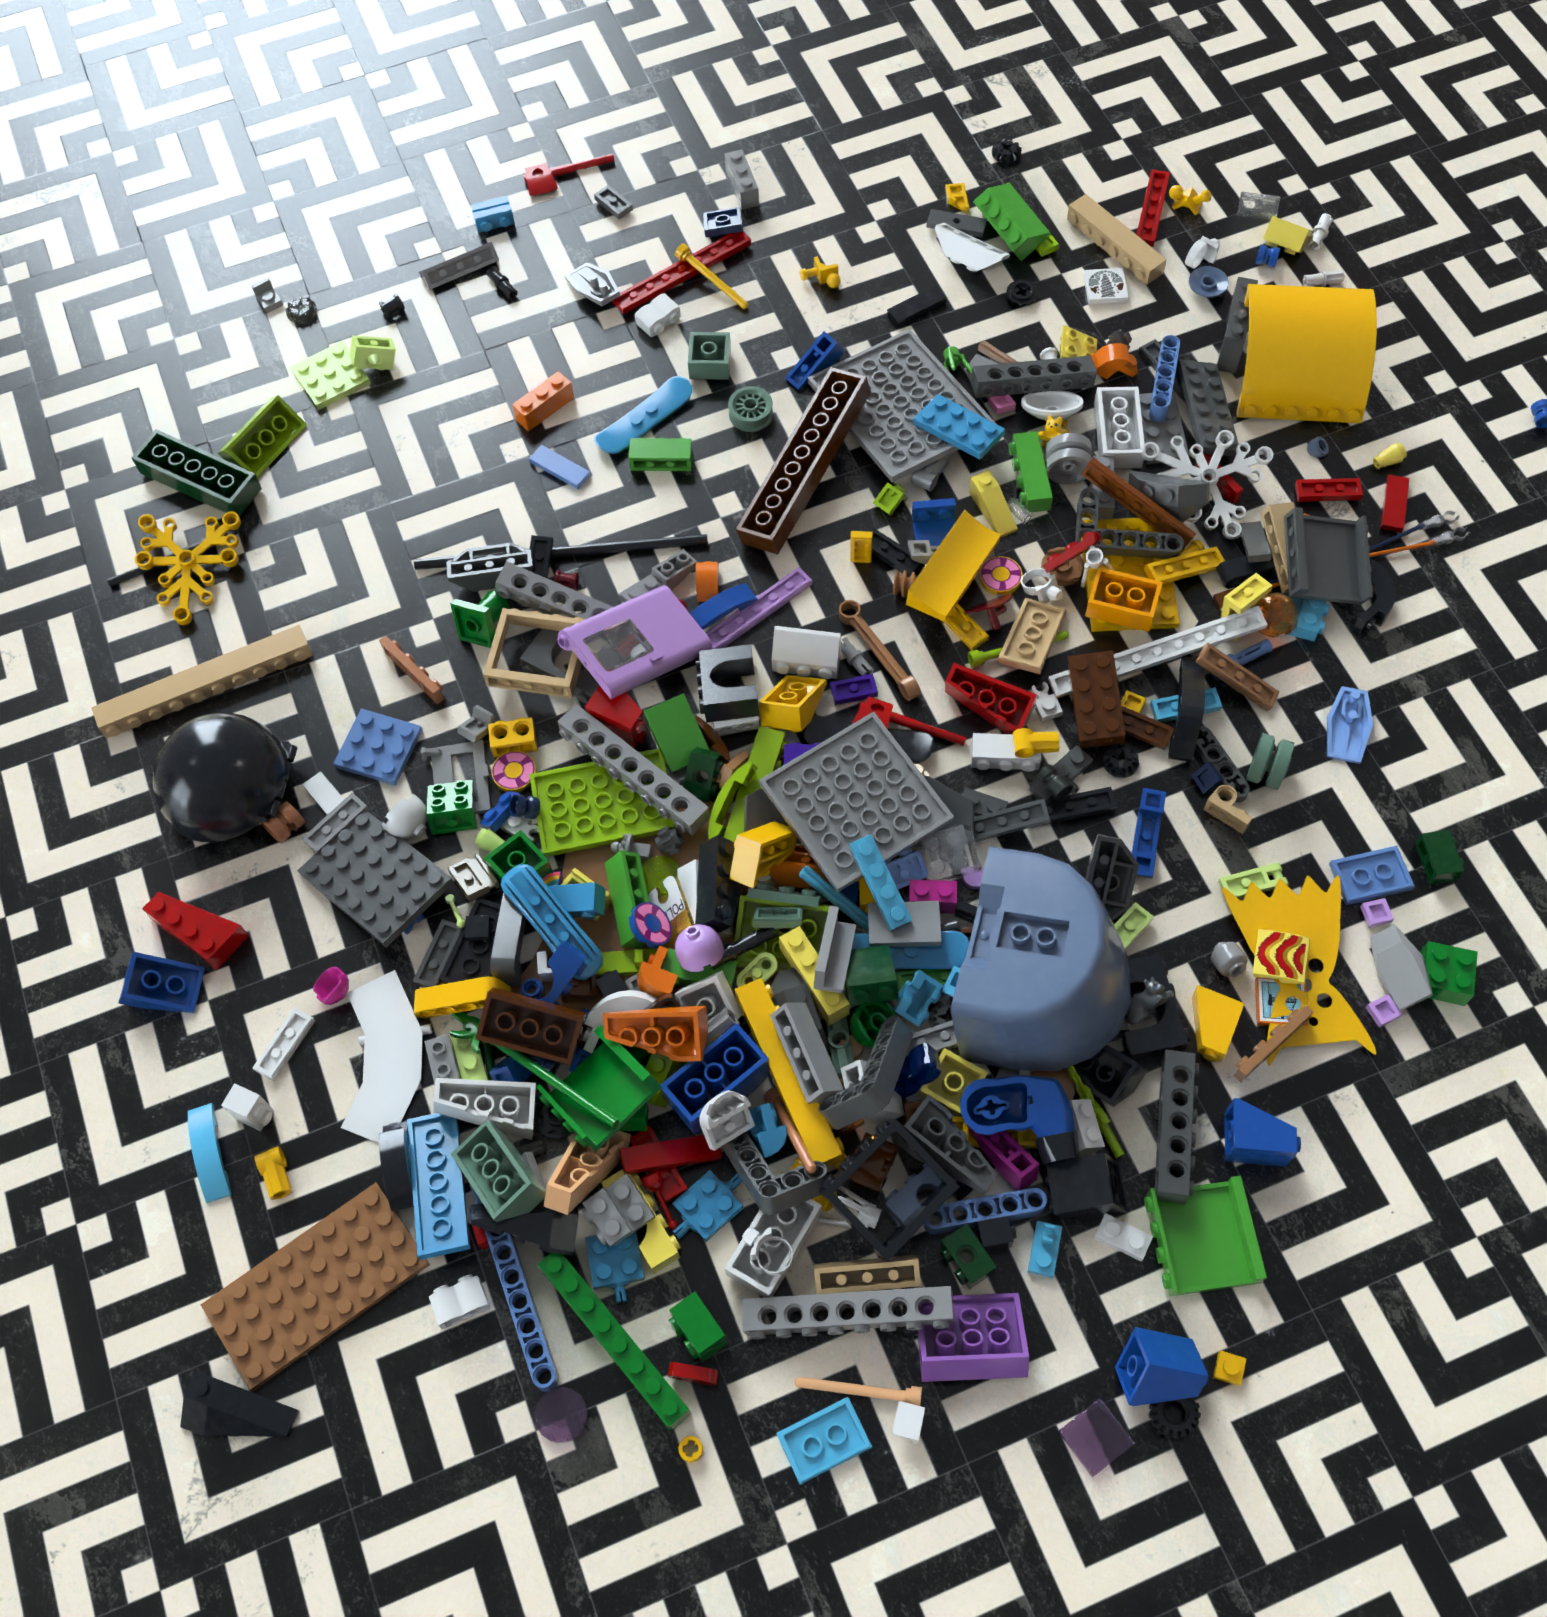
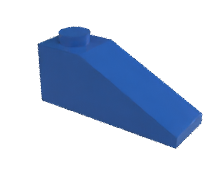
M823 331L785 379L800 391L808 385L807 377L834 365L846 350Z

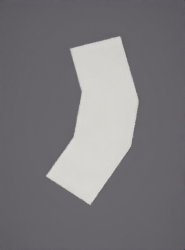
M395 970L347 993L365 1034L363 1083L341 1128L379 1143V1133L383 1132V1126L395 1122L401 1123L421 1081L423 1031L414 1015V1011Z

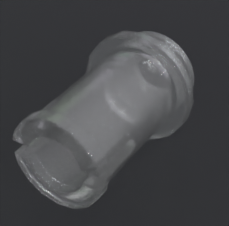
M1012 498L1007 503L1010 512L1023 524L1031 519L1033 514L1021 504L1020 499Z

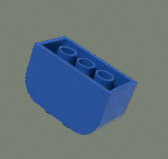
M736 1023L705 1048L702 1061H689L664 1081L660 1089L662 1097L694 1134H700L703 1131L699 1119L704 1106L715 1096L728 1090L737 1092L747 1098L768 1077L770 1070L768 1065L769 1058Z

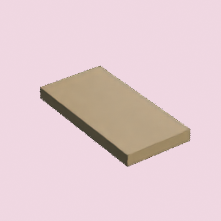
M1025 598L998 657V663L1040 674L1067 609Z

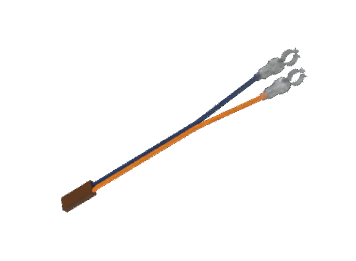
M1446 511L1444 515L1454 516L1456 512ZM1434 515L1417 526L1370 547V552L1417 530L1436 529L1443 526L1444 523L1453 524L1455 520H1444V515ZM1457 527L1454 532H1443L1441 535L1433 537L1424 543L1369 553V558L1426 546L1448 545L1454 542V540H1464L1466 536H1469L1470 532H1467L1464 537L1455 536V531L1465 532L1466 528ZM1278 578L1268 581L1272 588L1280 586ZM1235 588L1214 594L1213 600L1218 609L1223 607L1224 596Z

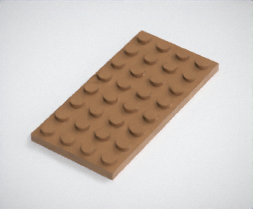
M374 1183L200 1305L251 1391H255L427 1268L430 1263L427 1259L420 1260L418 1258L415 1240L397 1212H391L387 1197L380 1186Z

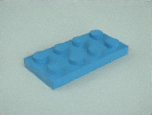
M940 394L932 399L913 418L914 425L979 460L1005 435V428Z

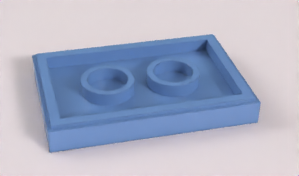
M1398 846L1331 860L1329 863L1334 878L1337 875L1340 877L1341 895L1345 905L1411 891L1415 887Z

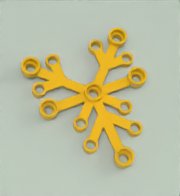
M230 511L225 513L222 517L223 525L220 527L215 517H208L205 520L206 539L192 551L182 550L173 542V532L177 529L174 519L167 518L163 521L164 533L157 527V522L152 515L144 514L138 519V525L145 533H152L156 538L144 537L141 539L140 545L144 551L136 554L135 563L142 570H149L153 566L174 565L169 571L158 577L160 585L168 589L159 593L156 599L162 607H166L171 604V598L180 591L179 607L173 611V618L178 624L187 625L192 620V614L189 610L190 589L199 596L204 605H210L214 601L211 592L205 591L191 578V571L195 572L201 578L202 583L209 587L215 583V578L212 573L205 571L199 564H223L226 567H234L238 563L239 557L234 550L239 545L237 537L234 534L224 536L229 530H237L240 527L241 519L236 512ZM211 522H215L214 525L209 526ZM173 523L171 527H167L168 524ZM212 545H227L228 547L222 550L220 555H201ZM154 547H167L176 556L152 557L147 551H152ZM182 571V577L173 584L172 579ZM211 577L209 581H205L206 578ZM210 596L209 599L203 600L204 597ZM167 597L165 601H161L162 598Z

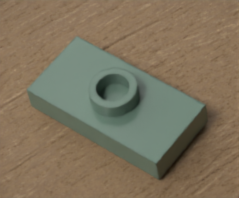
M756 907L753 919L754 928L782 929L797 928L798 926L802 928L803 907Z

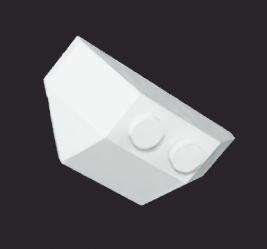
M946 223L935 226L944 255L950 257V261L956 264L962 263L966 265V268L970 271L977 272L1008 259L1010 256L1009 253L997 249Z

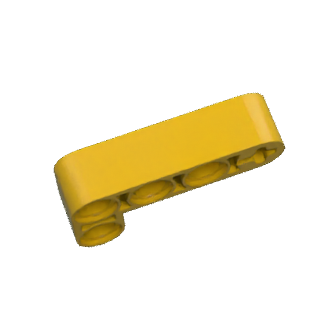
M480 977L415 990L414 1015L420 1018H431L482 1009L487 992L494 987L511 992V987L496 977Z

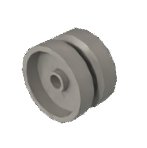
M1064 433L1050 439L1046 444V470L1049 479L1059 484H1076L1086 480L1081 473L1092 459V444L1090 440L1078 433Z

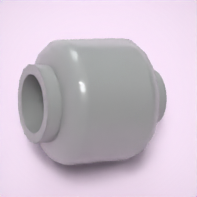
M1220 942L1214 947L1211 961L1221 975L1237 977L1245 971L1248 961L1247 956L1235 942Z

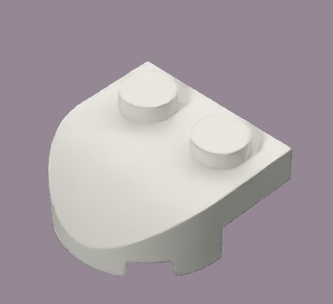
M731 1090L724 1091L711 1099L702 1109L699 1121L710 1149L715 1151L755 1126L748 1109L751 1103L744 1095Z

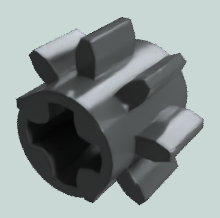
M1119 329L1108 336L1110 341L1106 345L1121 343L1127 345L1128 349L1130 348L1129 343L1132 338L1128 331L1123 333L1122 329Z
M669 826L660 829L658 837L655 838L656 845L661 853L669 852L670 856L680 852V845L684 843L680 831L677 828L670 829Z

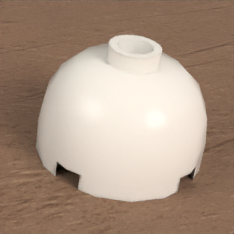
M410 794L411 798L409 800L402 798L387 813L385 817L388 819L387 824L383 822L382 826L388 833L402 839H409L413 836L419 837L426 830L425 824L428 820L425 804L415 794Z

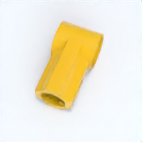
M1021 728L1013 732L1015 756L1019 758H1028L1035 753L1059 752L1060 739L1057 731L1033 732L1031 729Z
M280 1146L255 1155L256 1166L264 1178L270 1199L275 1200L287 1197L292 1192V1188L285 1169L287 1162Z

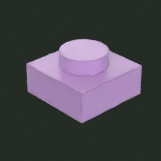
M1385 898L1365 902L1360 906L1369 928L1389 924L1394 920Z
M1389 994L1369 1003L1365 1007L1379 1028L1402 1016L1401 1011Z

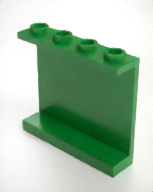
M602 1025L594 1032L603 1043L570 1073L563 1082L618 1119L619 1125L617 1128H611L557 1089H554L549 1094L540 1084L536 1086L542 1093L539 1097L540 1100L548 1108L554 1107L551 1112L560 1121L565 1119L562 1124L572 1135L575 1132L578 1133L574 1138L584 1148L589 1145L595 1152L662 1088L653 1076L620 1043L604 1038V1027Z

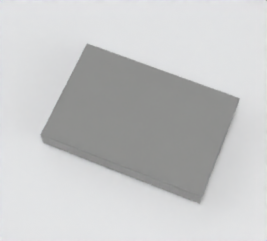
M939 901L904 902L912 921L889 931L877 904L868 903L869 947L888 945L889 947L942 945Z

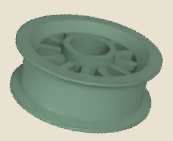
M755 386L736 390L728 402L731 423L739 430L746 432L764 429L773 418V401L770 394L764 389Z

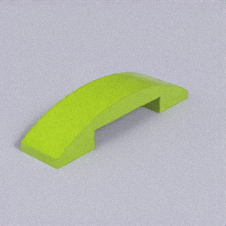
M748 761L737 769L719 792L710 816L708 839L717 835L724 837L726 827L722 825V822L739 786L742 785L749 788L758 769L753 763Z

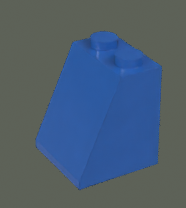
M1234 1098L1224 1113L1225 1162L1286 1167L1294 1159L1295 1155L1300 1152L1301 1138L1297 1137L1296 1127L1238 1098Z
M1138 1327L1134 1328L1115 1366L1130 1406L1198 1397L1203 1386L1207 1384L1209 1377L1193 1339Z

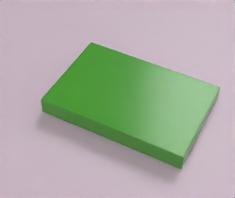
M684 693L643 711V715L670 773L688 766L690 752L696 747L709 750Z

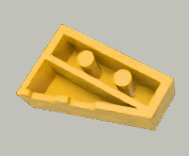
M774 821L738 834L734 841L735 850L729 879L754 888L759 877H766L770 874L769 868L773 865H780L794 852L797 836L790 826Z

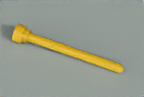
M682 243L676 249L674 255L680 261L689 262L742 309L748 308V303L698 261L685 243Z

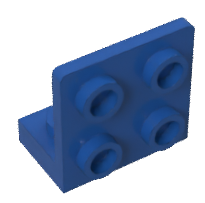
M955 498L916 501L912 503V523L915 540H929L930 546H939L955 524Z

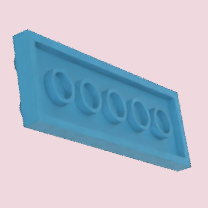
M438 1113L407 1119L417 1256L420 1260L471 1249L464 1174L451 1155L461 1145L459 1121L456 1118Z

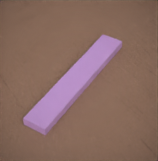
M800 567L796 568L758 595V601L741 612L737 610L706 632L711 640L712 649L724 648L810 587L813 584V580Z

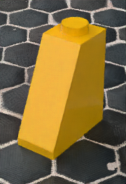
M1197 985L1192 996L1197 1051L1209 1061L1222 1062L1245 1003Z

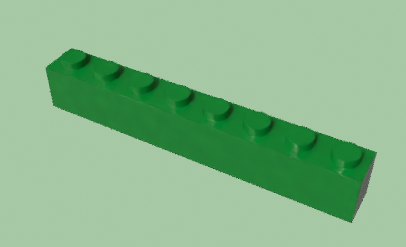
M550 1253L537 1264L543 1274L671 1432L691 1415L689 1408L563 1254Z

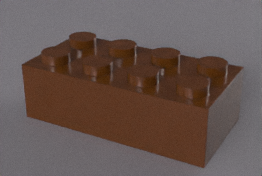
M1113 650L1068 656V671L1079 747L1084 749L1124 744L1126 734Z
M493 987L487 992L475 1039L571 1065L575 1060L587 1013Z

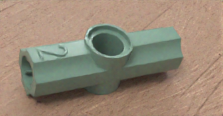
M847 1016L830 1026L826 1023L833 1066L839 1080L842 1081L841 1068L855 1062ZM840 1040L846 1041L843 1045H835Z

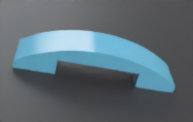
M212 1103L188 1111L190 1144L196 1172L206 1203L232 1195L228 1174L224 1170L216 1132L218 1125Z

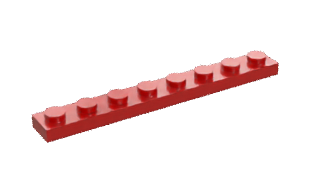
M744 231L730 233L692 255L705 267L710 268L749 247L751 239ZM678 261L620 293L621 296L614 299L613 303L622 314H625L700 272L689 262Z

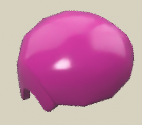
M338 967L328 968L320 975L313 987V991L317 994L316 998L326 1005L339 1002L346 996L349 990V978Z

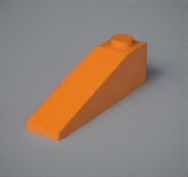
M682 1006L603 1013L604 1038L630 1047L635 1046L652 1054H660L677 1062L702 1061L708 1034L706 1006Z

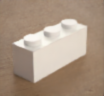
M973 733L971 768H978L980 770L996 768L1004 771L1022 769L1027 772L1039 770L1041 753H1035L1028 758L1015 756L1013 735Z

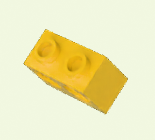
M521 717L517 720L497 721L488 724L490 748L494 758L509 751H521L524 753L538 751L536 728L532 717Z

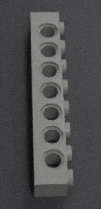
M575 704L557 721L560 729L559 733L566 741L571 740L581 753L590 755L596 765L599 767L604 766L614 779L617 780L619 778L623 781L625 787L630 792H637L644 803L657 808L658 813L665 819H671L681 832L684 833L686 831L692 836L710 818L707 805L579 705ZM614 756H619L617 759H611ZM630 769H636L634 772H627ZM646 782H653L650 785H644ZM663 795H669L668 798H660ZM680 808H686L683 812L677 811Z
M951 1286L742 1299L743 1332L750 1336V1339H765L766 1335L776 1334L777 1338L792 1337V1333H802V1336H816L819 1331H828L829 1335H840L844 1333V1330L853 1329L854 1333H868L870 1328H880L882 1332L896 1331V1327L907 1326V1330L923 1329L922 1325H933V1328L943 1329L948 1328L949 1324L955 1323ZM925 1303H930L934 1306L932 1313L929 1315L920 1313V1307ZM905 1305L907 1307L906 1314L901 1317L895 1316V1307ZM873 1306L881 1308V1313L876 1318H870L867 1315L868 1310ZM846 1308H853L855 1310L854 1316L849 1320L842 1319V1312ZM822 1309L827 1310V1319L817 1321V1312ZM795 1311H801L802 1319L797 1323L790 1322L791 1314ZM769 1313H776L775 1322L770 1325L765 1324V1316Z

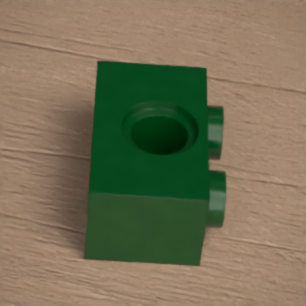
M699 747L693 749L690 752L683 787L703 801L708 802L713 796H716L719 790V783H717L718 774H720V770L724 765V762L721 761L722 754ZM700 770L707 772L708 779H704L701 776Z
M965 1224L941 1240L940 1247L942 1249L939 1251L943 1259L947 1263L951 1262L955 1267L956 1271L954 1274L961 1285L966 1284L971 1289L995 1273L996 1265L968 1224ZM967 1252L972 1256L973 1261L964 1263L960 1260L959 1255Z

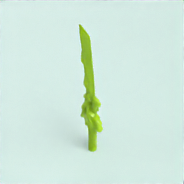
M1074 1066L1067 1067L1068 1076L1075 1083L1080 1100H1091L1099 1129L1115 1158L1122 1156L1125 1153L1108 1124L1111 1121L1107 1114L1094 1100L1091 1089L1082 1083Z

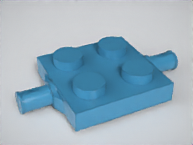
M709 1170L672 1203L673 1207L681 1214L684 1222L672 1231L675 1236L680 1239L691 1229L707 1242L744 1209L743 1204L733 1193V1190L743 1182L739 1175L736 1173L734 1177L725 1183Z
M636 1232L615 1247L609 1246L608 1243L603 1245L597 1235L585 1237L593 1290L601 1288L615 1289L616 1303H621L620 1293L623 1303L627 1302L625 1286L632 1282L644 1280Z

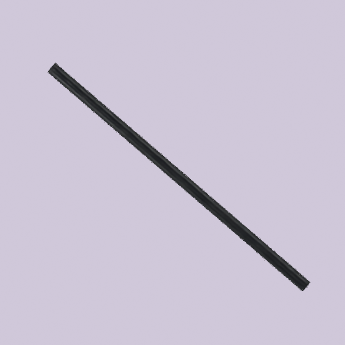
M707 534L552 547L551 558L708 545ZM456 556L414 559L415 570L447 567L446 562L453 560Z

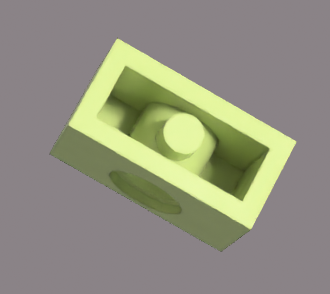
M352 335L349 357L352 366L359 369L392 370L396 348L392 338Z

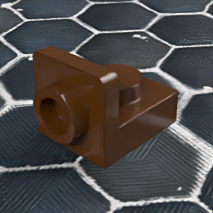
M596 974L585 980L573 977L571 983L574 985L566 996L562 994V1002L567 1003L571 998L594 1000L597 997Z

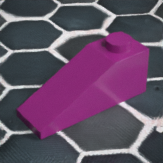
M968 1127L969 1132L1000 1176L1015 1191L1024 1190L1037 1180L1040 1164L1005 1130L991 1135L976 1133Z

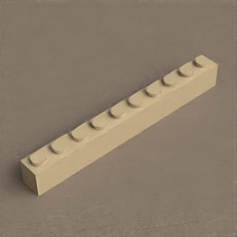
M297 625L93 706L91 709L99 730L107 739L131 728H137L151 720L159 719L171 712L179 711L191 704L199 703L216 694H221L236 686H241L253 679L264 677L273 671L284 669L286 666L298 661H304L308 657L313 656L300 625Z

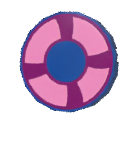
M642 902L632 909L629 925L638 941H643L650 948H658L669 941L672 934L671 923L666 913L659 906L651 902Z

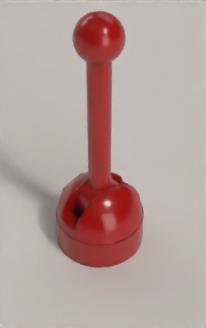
M659 1170L653 1171L643 1176L640 1180L646 1190L655 1192L669 1222L668 1228L675 1230L678 1227V1223L673 1220L659 1191L663 1182Z

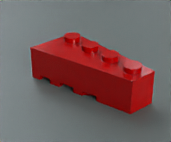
M956 663L953 664L945 681V693L1005 734L1013 735L1015 730L1025 728L1036 705L1037 694Z
M158 892L142 908L152 921L216 971L249 937L240 924L161 892Z

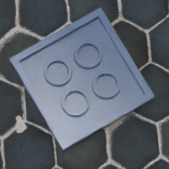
M361 708L333 764L335 768L396 786L423 729L420 725Z

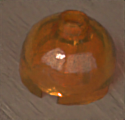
M1270 593L1256 603L1255 607H1260L1267 622V627L1258 631L1264 636L1274 638L1284 633L1287 635L1295 628L1298 611L1296 604L1289 596L1282 593Z

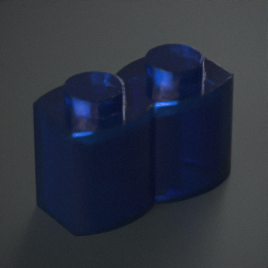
M927 1042L914 1047L908 1056L905 1057L894 1091L902 1098H906L918 1092L922 1085L937 1079L941 1074L938 1051Z

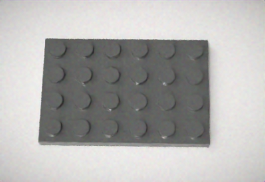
M367 810L359 814L348 827L340 831L335 839L324 846L318 854L313 855L297 870L300 876L386 948L454 883L452 877L404 839L388 833L383 828L382 822Z

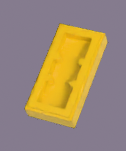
M851 531L850 562L871 563L873 532Z

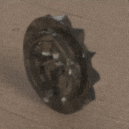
M301 296L299 300L293 298V303H288L285 311L290 321L305 323L314 318L317 313V307L315 302L311 301L309 297L304 299Z

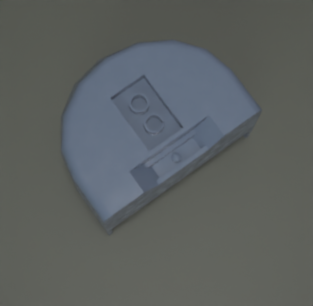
M990 846L980 883L978 908L966 958L960 967L951 1006V1016L960 1057L968 1062L1018 1071H1059L1091 1059L1119 1033L1131 1004L1130 968L1127 952L1096 890L1070 864L1039 853Z

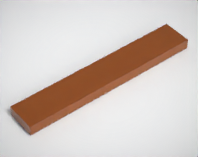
M1094 457L1082 471V476L1159 533L1180 535L1184 541L1182 550L1196 535L1194 531Z

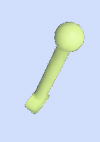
M449 894L445 897L446 903L450 904L457 919V927L463 928L465 921L461 919L456 908L454 895Z

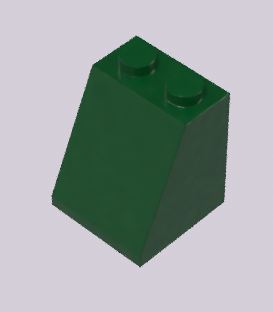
M888 945L852 949L844 986L850 1006L899 999L897 977Z

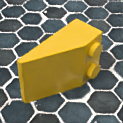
M786 675L758 702L761 727H769L774 730H790L794 733L801 732L813 718L826 687L827 679Z

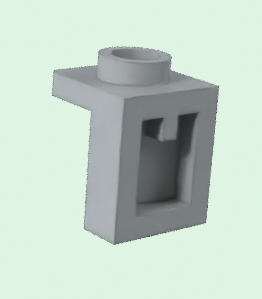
M269 278L251 286L257 301L266 314L283 306V302L274 290Z

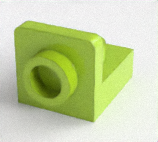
M887 482L873 504L891 516L901 501L904 500L906 502L908 498L901 486L896 483L892 486Z

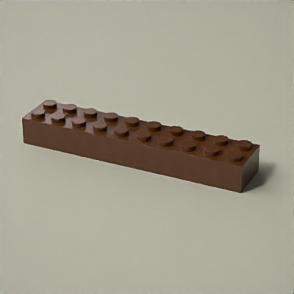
M830 367L736 528L742 544L779 554L871 393L867 376Z

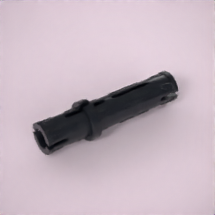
M761 928L732 944H725V952L722 959L712 966V969L715 970L731 960L734 962L738 960L737 957L777 937L774 928Z

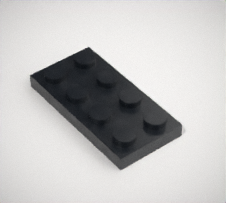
M479 897L476 898L469 916H490V940L466 941L464 926L439 978L441 983L447 984L480 977H492L490 961L501 904Z

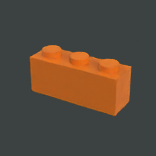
M559 371L512 404L516 421L529 432L574 399L572 384Z

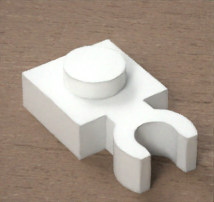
M1046 682L1042 683L1043 691L1036 690L1035 685L1031 688V692L1037 694L1034 708L1041 722L1060 717L1063 713L1055 693L1048 695L1049 687Z
M510 816L500 827L501 830L511 836L522 830L533 844L536 842L530 835L532 833L539 834L538 826L531 825V819L524 816Z

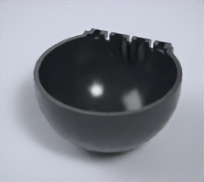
M219 712L196 717L177 728L164 742L157 755L153 769V790L156 802L170 825L188 839L198 842H219L235 838L251 830L259 823L269 822L270 818L277 817L281 804L279 801L282 800L286 782L292 768L291 763L294 762L298 748L295 745H291L289 741H280L265 725L244 715Z

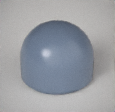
M1318 436L1308 443L1307 452L1313 457L1321 458L1328 454L1329 447L1327 442Z

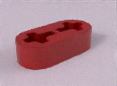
M670 1362L667 1377L680 1381L716 1386L719 1371L706 1367Z

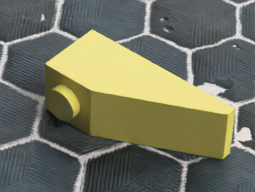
M988 470L971 477L969 494L994 532L1000 534L1001 537L1016 532L1018 530L1001 488L991 472Z

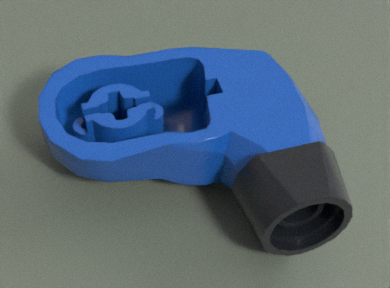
M1011 1075L994 1079L975 1080L965 1088L960 1099L961 1114L965 1123L976 1133L991 1135L1004 1130L1027 1131L1032 1129L1037 1136L1035 1143L1043 1165L1079 1158L1077 1131H1074L1072 1109L1067 1094L1058 1079L1029 1075Z

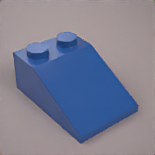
M133 951L118 1003L143 1009L194 1013L205 967Z

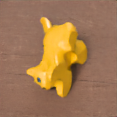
M1048 416L1045 431L1038 433V437L1043 440L1041 443L1042 448H1046V444L1053 437L1070 433L1067 428V419L1062 421V417H1058L1054 420L1051 416Z

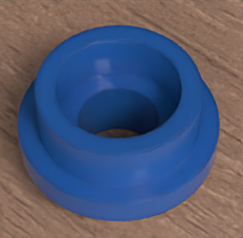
M530 978L522 983L520 993L523 996L540 999L544 994V986L540 980ZM531 988L537 989L533 994L528 993Z

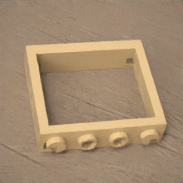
M502 608L483 673L486 685L489 687L573 698L582 664L573 650L565 678L496 668L509 624L561 631L585 619L581 617H564L559 614H542L538 611H520L516 608ZM588 639L583 641L585 645H587Z

